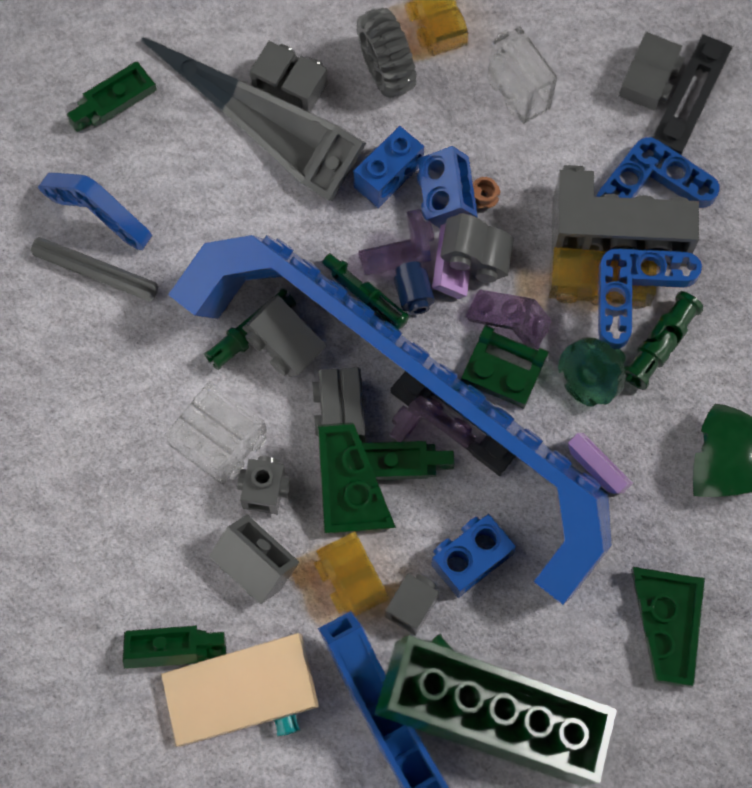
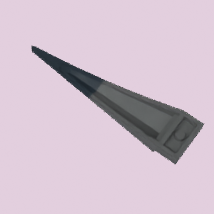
M141 38L145 45L231 118L300 183L328 201H333L367 143L337 124L151 39Z

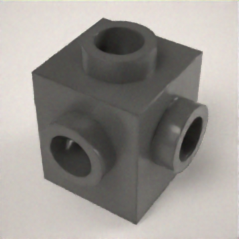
M260 456L258 460L248 459L247 468L240 469L237 482V490H242L240 501L243 509L278 515L281 497L287 498L291 477L285 476L284 464H279V460L267 456Z

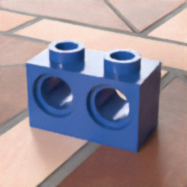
M401 126L397 127L354 169V188L379 208L419 169L418 158L424 156L425 146Z
M452 145L418 158L419 172L417 173V180L422 189L423 202L421 210L426 221L440 228L441 225L446 224L448 218L460 213L478 218L469 156Z
M487 514L481 520L478 516L472 518L461 528L462 535L453 542L450 538H447L433 550L435 556L432 557L431 566L457 598H460L512 557L516 550L515 544L490 514ZM482 535L489 536L493 539L495 546L489 550L481 549L477 546L475 539ZM453 557H460L466 562L467 568L461 572H455L448 567L447 561Z

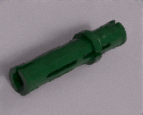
M281 288L272 297L274 298L279 295L290 308L296 305L291 294L286 297L288 291L284 288ZM264 305L239 326L228 329L226 331L227 336L204 353L210 364L214 362L213 367L216 370H220L238 352L244 353L249 348V342L245 337L248 333L242 327Z

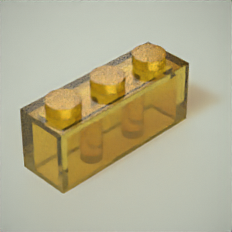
M554 247L550 260L548 298L556 299L561 303H574L577 300L590 301L593 305L598 306L599 265L607 251ZM613 260L610 264V267L613 268V279L611 282L618 281V274L621 269L618 266V261ZM645 261L641 264V270L646 275L654 276L657 274V264L653 261ZM632 285V309L651 306L656 294V286ZM612 291L605 296L608 304L625 303L623 295L619 292Z

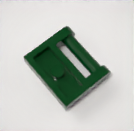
M485 324L463 372L461 381L466 385H471L478 390L524 409L549 351L543 348L536 350L494 332L495 328ZM491 345L531 362L530 370L487 353L488 346Z

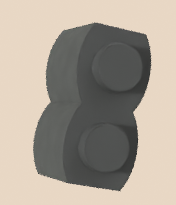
M645 32L625 76L619 97L654 111L659 102L666 103L673 87L672 84L668 83L671 74L678 76L685 59L679 56L682 45Z
M460 213L446 220L440 257L449 262L450 267L453 269L468 270L476 275L479 281L493 283L497 279L508 276L514 238L501 229L488 226L479 218Z

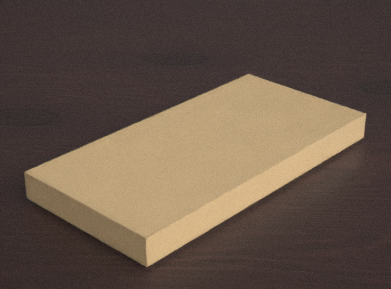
M300 633L161 674L177 747H183L319 707L303 636Z

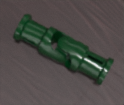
M684 291L677 293L675 296L676 302L668 313L661 315L649 332L647 339L641 342L637 348L638 354L629 366L622 368L621 375L628 383L641 390L647 389L649 379L658 367H663L670 353L675 350L687 334V326L695 315L702 313L703 304L695 296Z

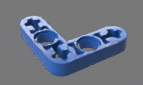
M645 137L633 146L601 187L597 197L604 194H615L617 190L620 193L618 195L620 198H635L651 177L678 196L687 198L689 201H699V208H706L715 202L720 191V185L712 175L659 140ZM648 150L654 152L653 156H649L647 159L642 157L643 152L646 153ZM662 158H665L666 160H664L661 169L657 168L658 162L661 163ZM670 166H678L683 170L684 177L673 179L668 176L666 169ZM624 172H632L637 176L638 182L634 185H626L621 181L620 175ZM689 177H694L693 182L690 183L689 187H686L685 185ZM703 186L708 187V193H705L703 196L697 193Z
M49 172L38 185L39 190L57 204L87 207L125 243L137 250H143L152 238L151 232L99 183L86 175Z
M612 249L607 251L599 265L598 336L602 345L615 350L624 347L628 343L632 333V285L690 287L696 283L702 271V264L699 258L693 253L631 249ZM615 260L618 261V266L621 269L618 274V281L611 282L613 279V268L610 267L611 261ZM645 261H653L659 266L660 272L654 276L646 275L641 270V264ZM667 262H670L669 269L671 271L669 276H665ZM681 264H687V269L692 270L689 276H683V271L679 269ZM612 291L619 292L623 295L625 303L619 307L611 306L606 301L605 296ZM619 316L617 329L623 332L618 339L613 338L611 332H606L610 331L613 317Z

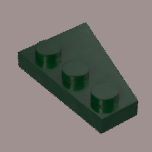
M354 423L317 425L324 533L396 528Z
M632 567L631 574L654 682L686 688L694 687L705 578Z

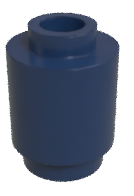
M418 261L399 265L395 269L396 276L394 277V282L401 309L410 312L411 315H420L429 311V306L435 302L427 270L422 268L421 262Z

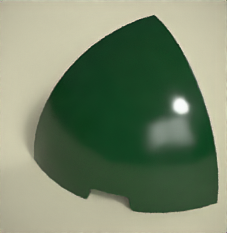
M714 404L701 428L704 439L701 448L702 452L695 453L693 496L724 497L752 492V416L731 406Z

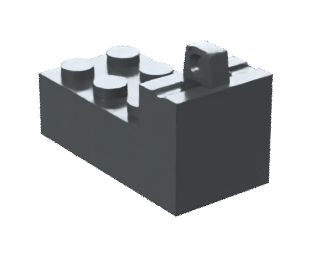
M564 165L563 170H559L552 205V260L600 263L603 255L612 249L694 252L699 241V201H689L684 197H673L669 200L654 199L647 195L635 198H620L615 194H604L597 197L594 196V171H585L584 166ZM645 261L642 263V265H657L653 261Z

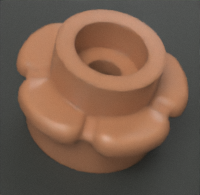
M489 177L477 178L473 182L476 208L494 207L499 201V186ZM481 192H486L487 195L482 196Z

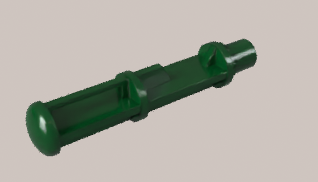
M331 253L323 259L322 264L332 272V277L343 284L381 318L399 330L407 324L409 315L370 282L363 283L348 271V263L346 261H339ZM382 296L387 302H389V303H390L393 307H395L400 313H402V315H400L395 309H393L389 304H387V303H386L382 298H380V297ZM374 306H375L376 308H378L382 313H384V314H385L389 319H391L395 324H393V323H392L390 320H388L384 315H382L377 309L374 308Z

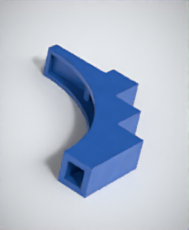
M349 611L318 628L352 700L363 715L380 752L391 767L400 788H449L415 728L375 715L386 674L363 627L354 614Z

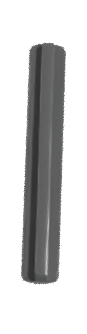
M37 237L31 246V252L35 257L147 301H153L158 292V284L152 280L42 237Z

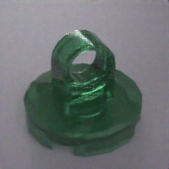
M583 337L574 341L562 352L558 365L559 373L563 371L567 381L564 385L566 391L576 401L586 406L594 407L597 404H609L624 389L626 380L624 363L626 356L621 349L614 350L608 343L597 338Z

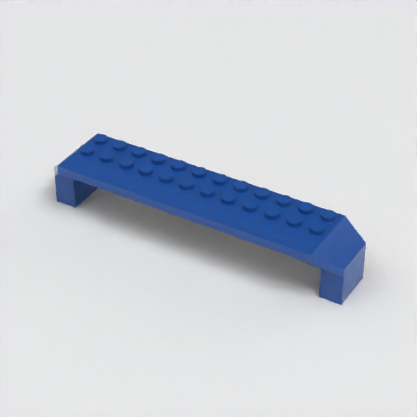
M248 235L204 243L168 294L194 316L219 319L246 280L284 277L556 486L565 541L533 582L562 605L574 596L612 546L609 493L601 488L599 482L572 466V462L556 450H551L542 443L543 440L539 436L517 424L509 413L498 406L495 407L486 400L484 394L473 386L466 385L457 378L458 375L454 371L432 359L424 348L414 342L411 343L402 336L403 333L399 329L377 317L369 306L347 294L348 291L334 280L326 278L320 273L321 270L308 260L296 255L293 252L294 250L278 238L275 240L268 235L265 238Z

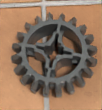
M382 7L365 12L366 14L359 16L356 23L358 42L364 62L377 88L385 97L392 98L407 94L408 91L416 86L417 74L405 33L402 31L395 15L389 9Z

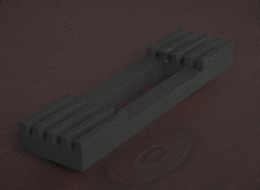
M702 34L652 138L659 140L682 155L733 46ZM700 68L702 69L701 72L705 73L707 71L709 73L687 120L684 121L675 117V113L696 70Z
M405 371L390 388L391 394L433 423L499 477L507 469L508 465L512 463L513 459L517 457ZM435 395L485 433V438L479 444L425 402L429 400L430 396Z

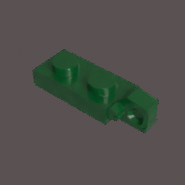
M135 61L82 93L83 98L77 102L78 107L67 113L68 121L76 133L89 127L91 124L94 127L101 123L103 124L157 91L156 84L141 64Z
M427 441L362 443L376 480L428 479V477H436V470L454 469V450L436 451L435 444H427Z
M197 625L129 630L124 632L122 658L124 669L195 664L226 655L225 632L207 633L205 630H198Z

